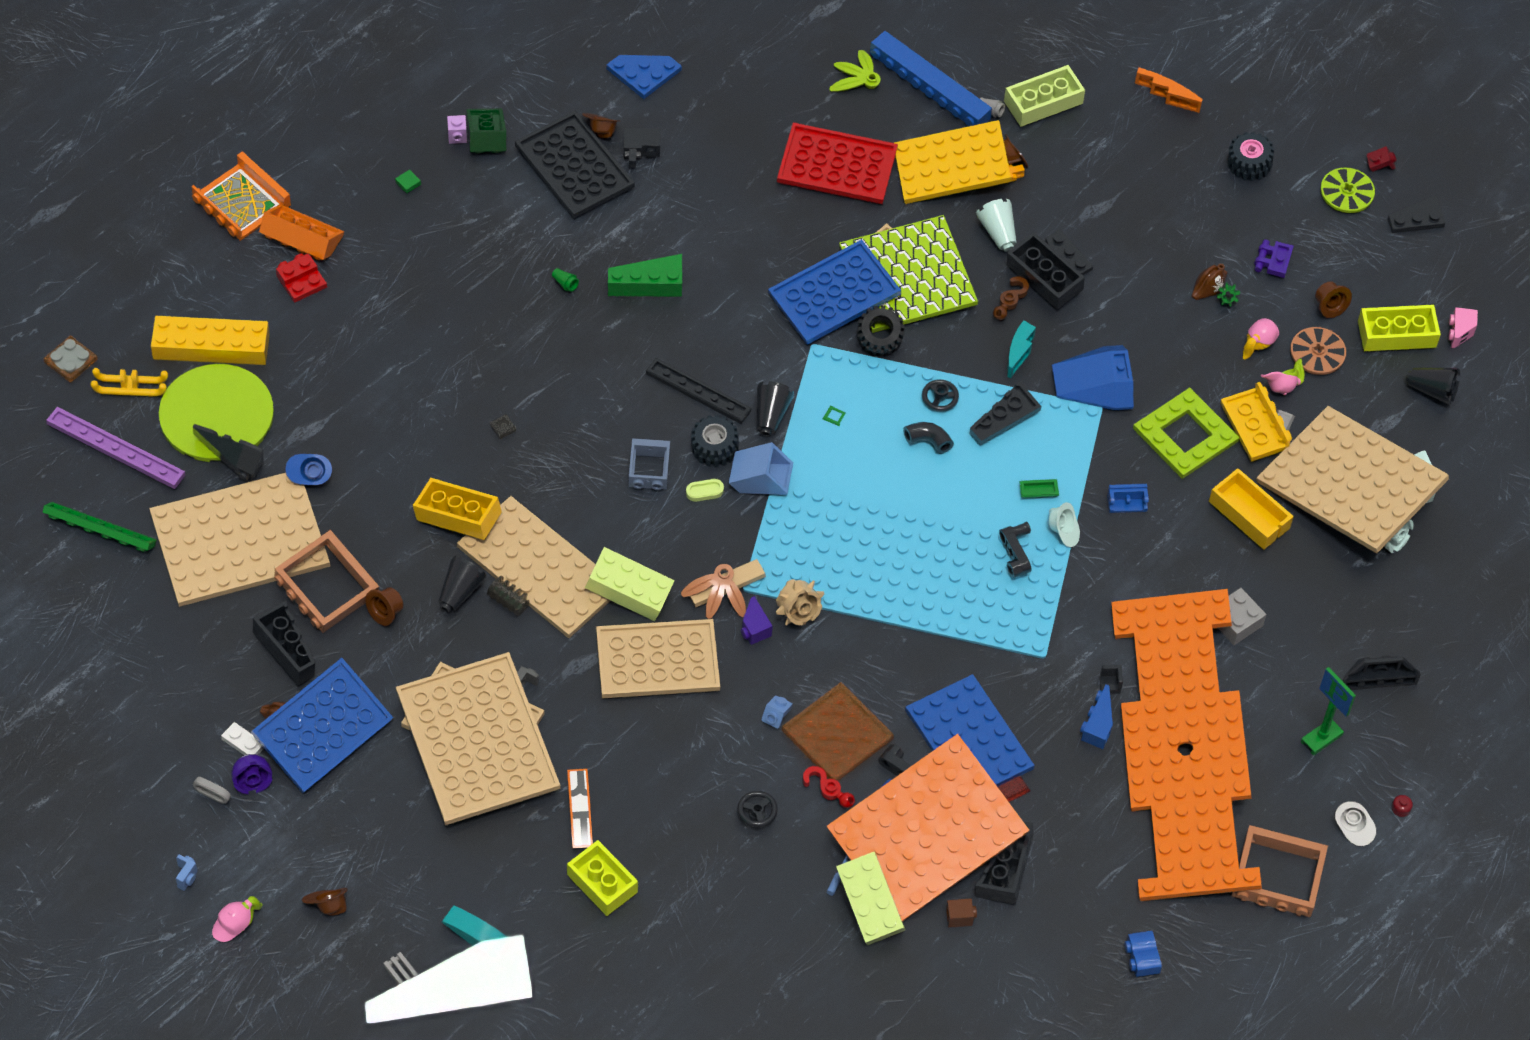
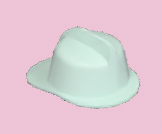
M1066 502L1060 507L1049 510V526L1052 531L1059 533L1065 546L1074 547L1079 541L1080 529L1073 506Z

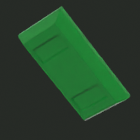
M1057 479L1019 481L1021 498L1059 496Z

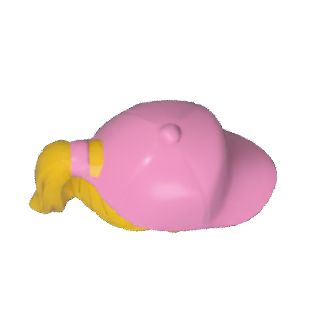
M1260 319L1249 328L1247 342L1243 349L1244 360L1248 359L1254 353V350H1263L1276 341L1279 336V330L1272 320Z

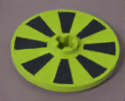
M1338 168L1330 171L1323 178L1321 195L1332 208L1345 213H1356L1370 206L1374 199L1375 188L1371 179L1363 172L1353 168Z

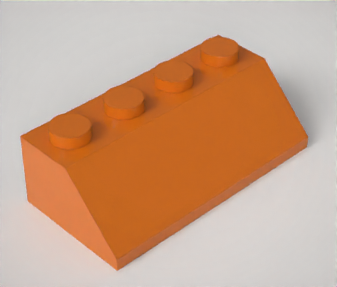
M281 204L264 212L259 232L264 234L266 238L276 239L285 246L297 248V251L301 253H309L317 260H324L330 257L344 235V231Z

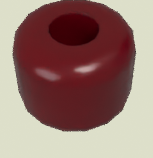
M1398 795L1392 803V811L1399 817L1409 815L1413 807L1412 800L1406 795Z

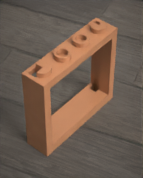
M331 530L275 568L274 572L277 584L284 587L287 596L292 601H296L301 613L307 614L311 619L310 622L313 627L316 626L322 633L366 603V594L370 590H379L378 584ZM326 545L362 586L364 591L324 618L286 572Z
M1249 825L1239 869L1246 867L1251 843L1318 860L1309 901L1264 889L1232 892V897L1240 898L1241 901L1255 902L1260 906L1274 907L1279 911L1296 913L1298 916L1311 917L1328 846Z

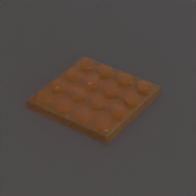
M842 682L782 726V731L818 767L826 772L827 777L837 781L894 739V734Z

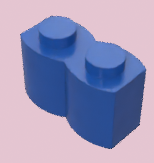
M1153 931L1128 934L1124 945L1126 953H1130L1131 959H1129L1130 970L1135 972L1136 977L1160 973L1162 966Z

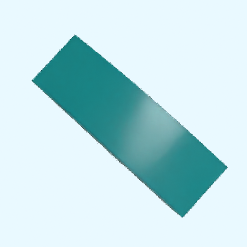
M1024 320L1018 327L1010 346L1007 365V377L1009 378L1015 374L1031 354V341L1034 339L1036 327Z
M454 905L442 920L444 925L473 947L477 945L491 957H494L508 939L507 936L493 926Z

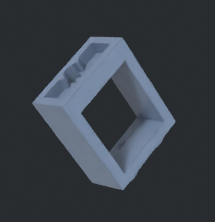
M632 438L629 487L667 490L670 441ZM636 455L664 457L663 477L634 475Z

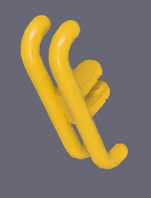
M98 368L92 370L94 377L100 381L121 383V388L102 387L98 385L97 381H91L92 389L100 394L161 396L167 389L164 383L168 379L167 371H162L161 376L154 377L138 376L137 370H132L131 376L126 375L125 370L122 369L120 370V375L102 374ZM139 383L160 384L158 389L138 388Z

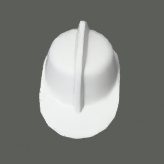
M1348 801L1342 803L1336 810L1335 819L1346 838L1357 846L1370 844L1375 838L1376 827L1366 809L1356 802Z

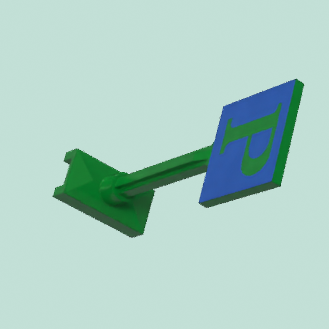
M1329 667L1325 670L1319 688L1330 700L1323 722L1301 739V743L1306 744L1312 750L1311 754L1313 756L1343 736L1344 731L1333 721V717L1337 708L1347 717L1356 696Z

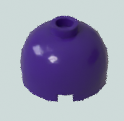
M257 754L244 755L233 765L231 771L233 784L241 793L249 794L248 791L256 790V793L265 790L272 782L271 767L262 756Z

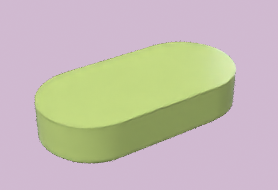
M718 479L692 482L686 488L687 498L694 502L719 498L724 492V485Z

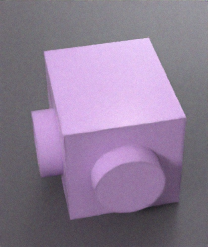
M447 116L449 144L467 143L466 116Z

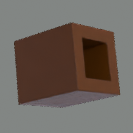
M972 898L947 900L946 915L948 928L973 926V920L977 918L976 906L972 905Z

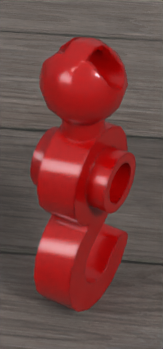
M812 766L805 770L803 774V784L805 787L809 786V778L816 775L820 778V790L825 799L834 800L837 798L840 805L844 808H850L854 805V796L849 792H841L840 783L835 779H827L826 772L822 768Z

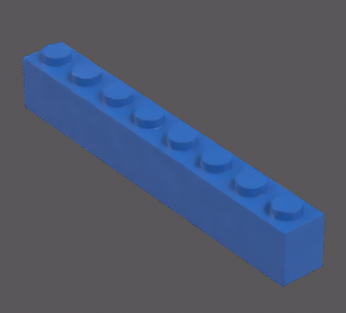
M884 31L871 42L870 54L875 59L881 61L887 68L892 69L901 78L910 82L913 87L918 88L927 97L932 98L941 107L961 119L967 126L987 123L991 119L992 107L888 32Z

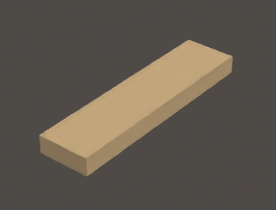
M758 559L733 569L734 576L732 581L738 588H741L766 577ZM728 572L723 573V574H721V575H722V576H726V575L728 574ZM713 585L698 594L689 596L695 608L707 603Z

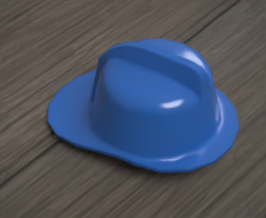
M297 454L288 460L285 470L288 478L296 484L319 485L328 481L332 473V466L329 460L322 455Z

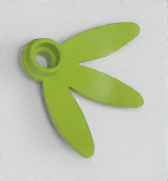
M864 50L858 51V59L862 68L848 62L834 63L835 68L855 77L842 79L830 86L829 90L832 92L845 91L863 84L869 89L876 88L880 84L881 78L877 73L873 72V62L869 54Z

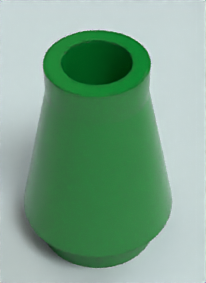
M559 268L552 272V277L565 291L572 292L578 287L579 280L576 275Z

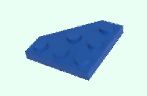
M618 55L606 65V69L641 98L645 99L682 71V66L670 56Z

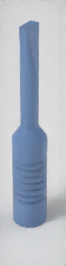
M847 855L843 860V863H846L849 858ZM839 872L835 873L827 889V894L831 896L835 894L841 881Z

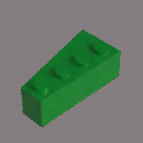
M682 254L608 268V296L682 297Z

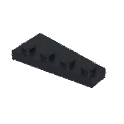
M1019 380L1011 390L1004 394V397L992 406L988 413H985L970 427L969 432L982 445L1041 411L1042 406Z

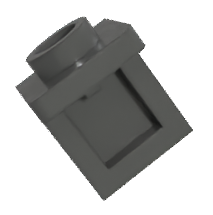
M521 666L517 674L522 687L526 681L537 686L539 675L536 671Z

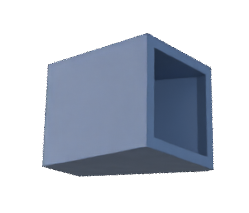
M772 442L736 451L729 484L739 493L788 494L793 462Z

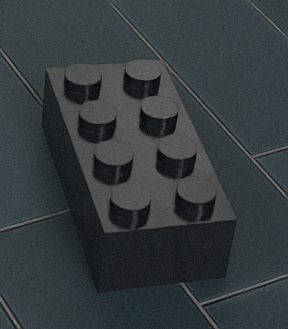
M1035 232L1031 233L1007 252L1006 265L1020 277L1026 279L1029 285L1057 310L1084 289L1085 277Z

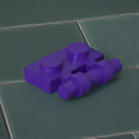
M1263 240L1258 249L1259 255L1254 262L1255 271L1261 272L1263 267H1268V274L1285 278L1293 245L1276 241L1275 246H1270L1269 240ZM1266 255H1272L1271 259L1266 258Z

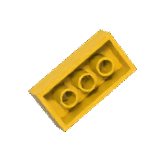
M434 478L429 479L413 504L418 521L485 540L502 513L498 497Z

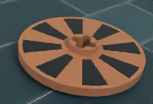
M1310 327L1301 330L1293 338L1290 347L1294 362L1302 359L1304 370L1312 374L1324 375L1332 373L1342 366L1346 357V347L1342 339L1333 331L1321 327Z

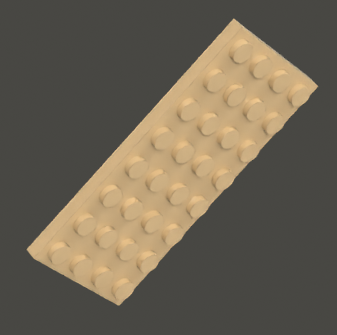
M510 496L500 505L502 513L485 540L465 535L457 542V547L561 633L570 638L611 601L585 588L596 564Z

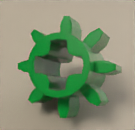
M1226 282L1224 288L1219 287V291L1222 293L1218 294L1217 298H1222V305L1229 303V306H1231L1233 301L1238 302L1239 299L1235 295H1239L1240 290H1235L1236 284L1230 286ZM1227 291H1229L1230 294H1232L1231 297H1228V295H1226Z

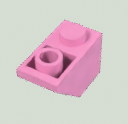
M1456 307L1454 314H1450L1449 325H1452V329L1449 330L1448 340H1451V348H1456L1474 336L1477 327L1478 310Z

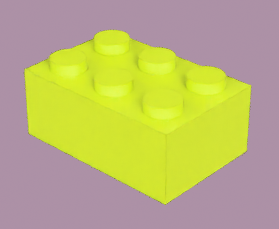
M599 840L567 863V875L606 916L638 893V881Z

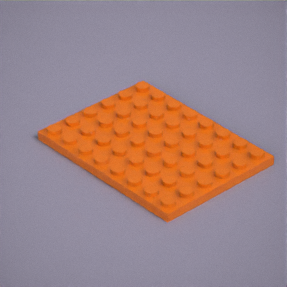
M959 734L953 736L827 825V829L850 860L871 852L876 853L902 922L1029 832L1028 827Z

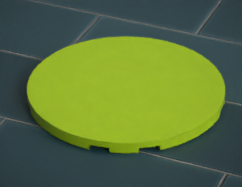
M228 364L204 365L187 371L170 384L160 402L159 421L161 430L172 447L183 455L186 454L194 457L196 460L210 462V460L221 459L193 434L194 424L212 429L218 433V436L222 437L226 434L231 436V439L239 442L241 439L258 446L272 426L273 401L266 385L250 371Z

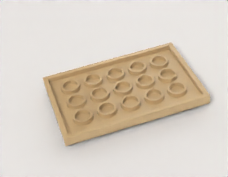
M713 619L596 626L602 698L720 691Z

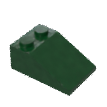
M502 108L466 109L470 152L483 153L484 151L500 153L506 151V127Z

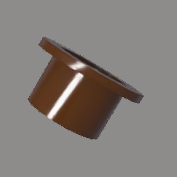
M1326 282L1316 291L1315 299L1319 303L1321 314L1327 318H1334L1341 315L1349 307L1352 293L1346 286H1338L1334 282Z
M387 587L382 591L372 589L366 594L365 601L369 614L377 623L383 626L390 625L394 621L395 614L403 609V600L394 588Z

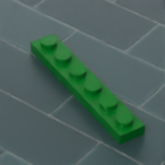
M54 502L44 505L43 513L48 514L52 519H62L69 525L84 527L85 531L101 533V536L104 538H115L119 543L134 545L140 551H147L156 545L157 539Z

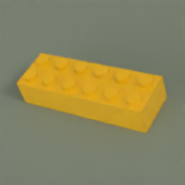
M155 316L151 342L152 356L155 360L266 365L270 335L268 321Z

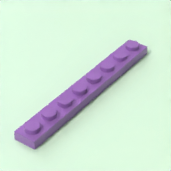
M56 407L46 420L47 425L173 489L185 477V471L59 407Z

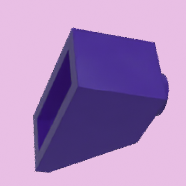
M755 596L750 599L741 629L743 638L748 639L752 645L771 637L773 628Z

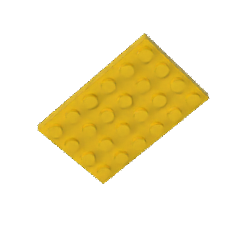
M999 120L894 142L898 144L896 159L905 204L1012 181Z

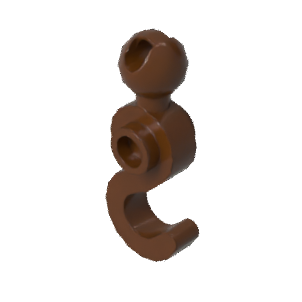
M1022 277L1010 279L1011 286L1019 285L1022 289L1008 290L1001 294V306L994 308V318L999 320L1005 319L1007 310L1014 309L1018 304V298H1023L1027 295L1029 283L1026 279Z

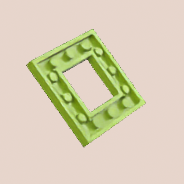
M1188 388L1133 425V429L1182 479L1239 441L1236 433L1191 388ZM1185 414H1188L1210 437L1184 453L1163 429Z

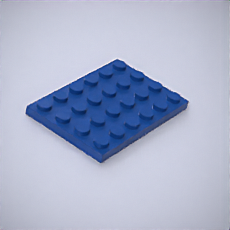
M861 239L769 288L768 293L808 345L862 316L863 313H866L867 309L873 310L874 306H880L901 295V289Z
M341 658L253 729L251 733L299 790L304 793L389 723L393 717L345 660Z
M973 674L905 707L906 713L932 751L956 734H959L997 787L1034 769L1035 765Z

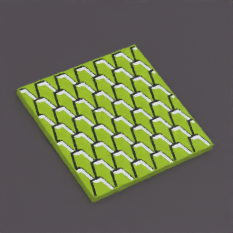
M944 215L839 243L841 250L861 239L868 246L901 289V295L882 305L886 306L885 309L893 308L894 313L897 311L899 318L902 317L903 324L978 305V300ZM877 323L870 329L874 333L889 329V326Z

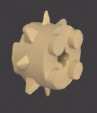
M792 579L780 591L776 599V603L779 606L776 614L787 617L785 625H788L790 622L795 625H804L808 620H815L822 609L821 598L824 596V591H815L813 589L814 580L808 584L806 581Z

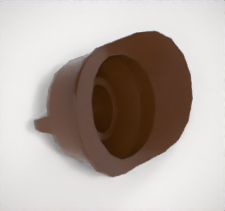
M582 113L583 116L590 118L591 130L596 136L601 138H610L612 133L615 132L617 122H621L620 120H611L595 114Z
M1005 134L1003 141L1008 164L1019 162L1021 165L1023 164L1024 168L1028 169L1026 160Z
M340 888L317 891L307 894L301 900L303 903H316L323 914L337 915L344 913L347 909L344 893L348 889Z

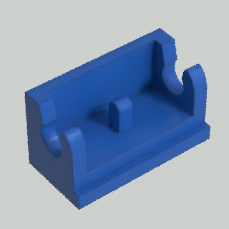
M1147 484L1109 485L1107 493L1109 513L1147 512V503L1149 502Z

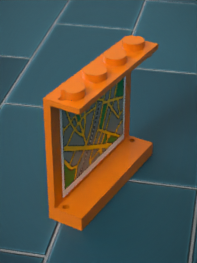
M243 151L237 155L238 164L206 187L200 190L194 185L192 186L193 200L197 204H201L207 214L213 215L219 225L225 226L230 235L235 236L240 241L261 226L265 211L279 204L286 207L291 206L290 194Z

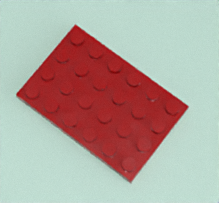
M793 123L777 182L883 204L898 144Z

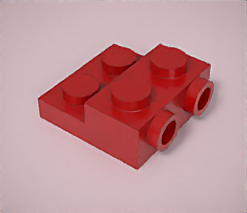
M309 253L305 255L298 254L294 260L290 262L283 261L276 268L277 278L294 303L327 288L326 281L319 273L318 267Z

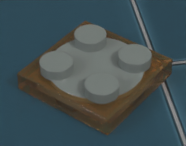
M71 335L43 358L47 365L70 383L98 360L97 355Z

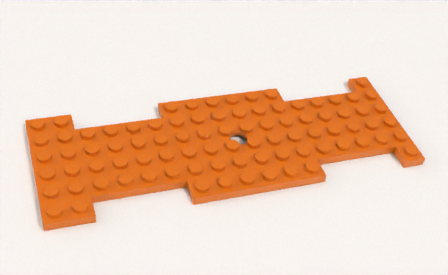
M1228 589L1111 602L1115 639L1135 638L1141 701L1121 703L1131 811L1150 809L1152 811L1158 872L1157 878L1138 879L1140 901L1262 889L1260 868L1239 869L1232 801L1252 798L1239 690L1219 692L1212 629L1232 626ZM1185 743L1193 747L1190 755L1187 756L1178 752L1179 746Z

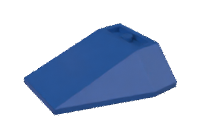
M1123 345L1103 346L1052 364L1057 398L1111 410L1133 409V377L1128 350Z

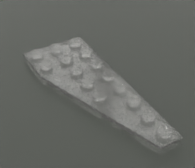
M523 935L480 942L365 1002L367 1024L531 998L532 991Z

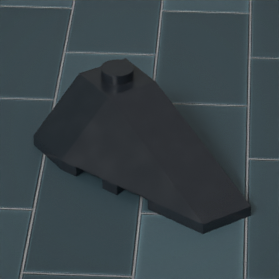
M197 424L193 425V434L235 472L239 478L245 481H254L264 463L262 448L241 439L239 442H236L229 435L225 434L221 437L212 429Z

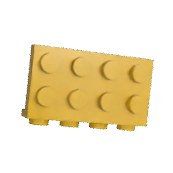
M1257 382L1253 389L1221 399L1220 404L1251 462L1282 452L1290 446L1291 434L1289 430L1285 429L1282 417L1278 416L1276 406L1273 401H1270L1268 391L1265 386H1262L1261 382Z

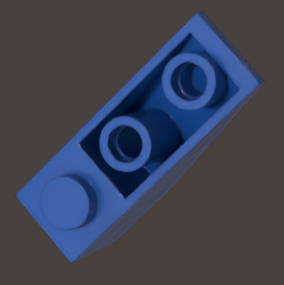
M1105 685L1103 691H1098L1095 698L1097 703L1095 706H1091L1088 713L1090 718L1088 722H1083L1080 730L1083 733L1081 741L1104 749L1113 726L1109 685Z

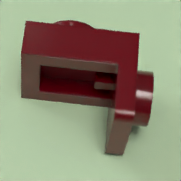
M1387 146L1367 154L1369 167L1372 172L1388 165L1392 170L1396 169L1394 163L1397 161L1394 152L1389 151Z

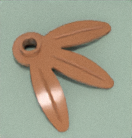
M727 564L717 566L714 574L695 579L681 592L683 597L698 594L713 585L706 605V617L708 619H711L718 610L724 590H726L729 601L735 611L741 617H744L746 613L744 598L737 585L732 581L734 571ZM726 570L728 574L722 576L720 572Z

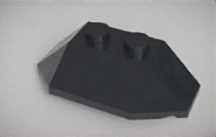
M1365 657L1359 659L1353 665L1342 681L1350 690L1417 685L1421 674L1404 657Z

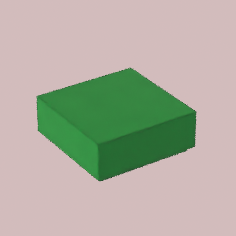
M410 169L395 178V182L406 194L421 185V180Z

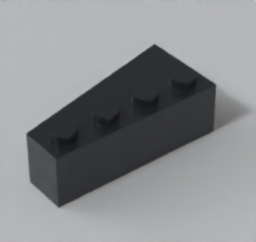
M286 601L253 618L252 632L298 686L314 677L315 661L307 644L302 639V634L295 624L292 613L290 614Z
M1024 822L1029 832L992 858L989 865L983 871L981 879L975 885L976 897L1016 905L1034 836L1033 823Z

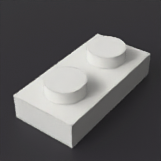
M235 722L221 735L223 741L243 755H258L264 749L250 732Z

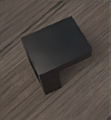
M1102 665L1099 676L1101 691H1103L1105 685H1109L1110 694H1120L1123 685L1122 665Z

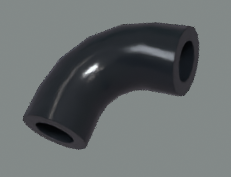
M918 422L903 428L904 436L909 444L922 440L929 441L934 445L938 453H945L954 445L950 435L942 427L934 423Z

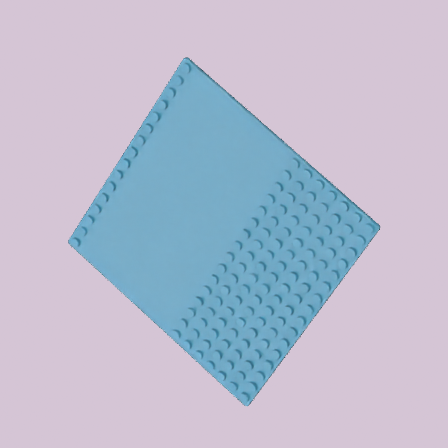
M812 344L782 447V452L793 462L788 494H769L751 561L758 559L766 577L744 586L743 591L777 599L780 591L789 580H802L808 584L814 580L813 589L815 591H824V596L821 598L822 610L1037 658H1046L1071 547L1063 544L1059 533L1051 530L1049 526V510L1060 507L1063 503L1067 502L1073 506L1076 519H1078L1102 407L1029 391L1042 406L1041 411L980 445L969 432L970 427L985 413H988L992 406L1004 397V394L1013 387ZM942 379L954 384L959 392L957 404L948 411H935L927 407L922 399V390L927 383ZM929 389L927 397L929 401L933 403V401L935 400L934 392L931 389ZM945 398L938 406L948 405L953 398ZM830 405L846 412L840 422V426L822 419ZM832 410L828 418L838 422L842 414ZM918 422L934 423L942 427L950 435L954 445L949 451L938 453L934 445L929 441L922 440L909 444L904 436L903 428ZM1057 479L1059 496L1021 498L1019 481ZM1028 522L1031 533L1017 537L1030 561L1032 571L1013 578L1009 575L1007 562L1012 561L1001 541L999 530Z

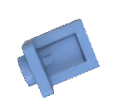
M775 695L766 705L761 720L778 729L783 718L791 710L793 703Z
M179 854L176 859L178 866L182 870L176 877L177 888L185 891L188 885L191 886L196 878L197 866L191 857H184Z

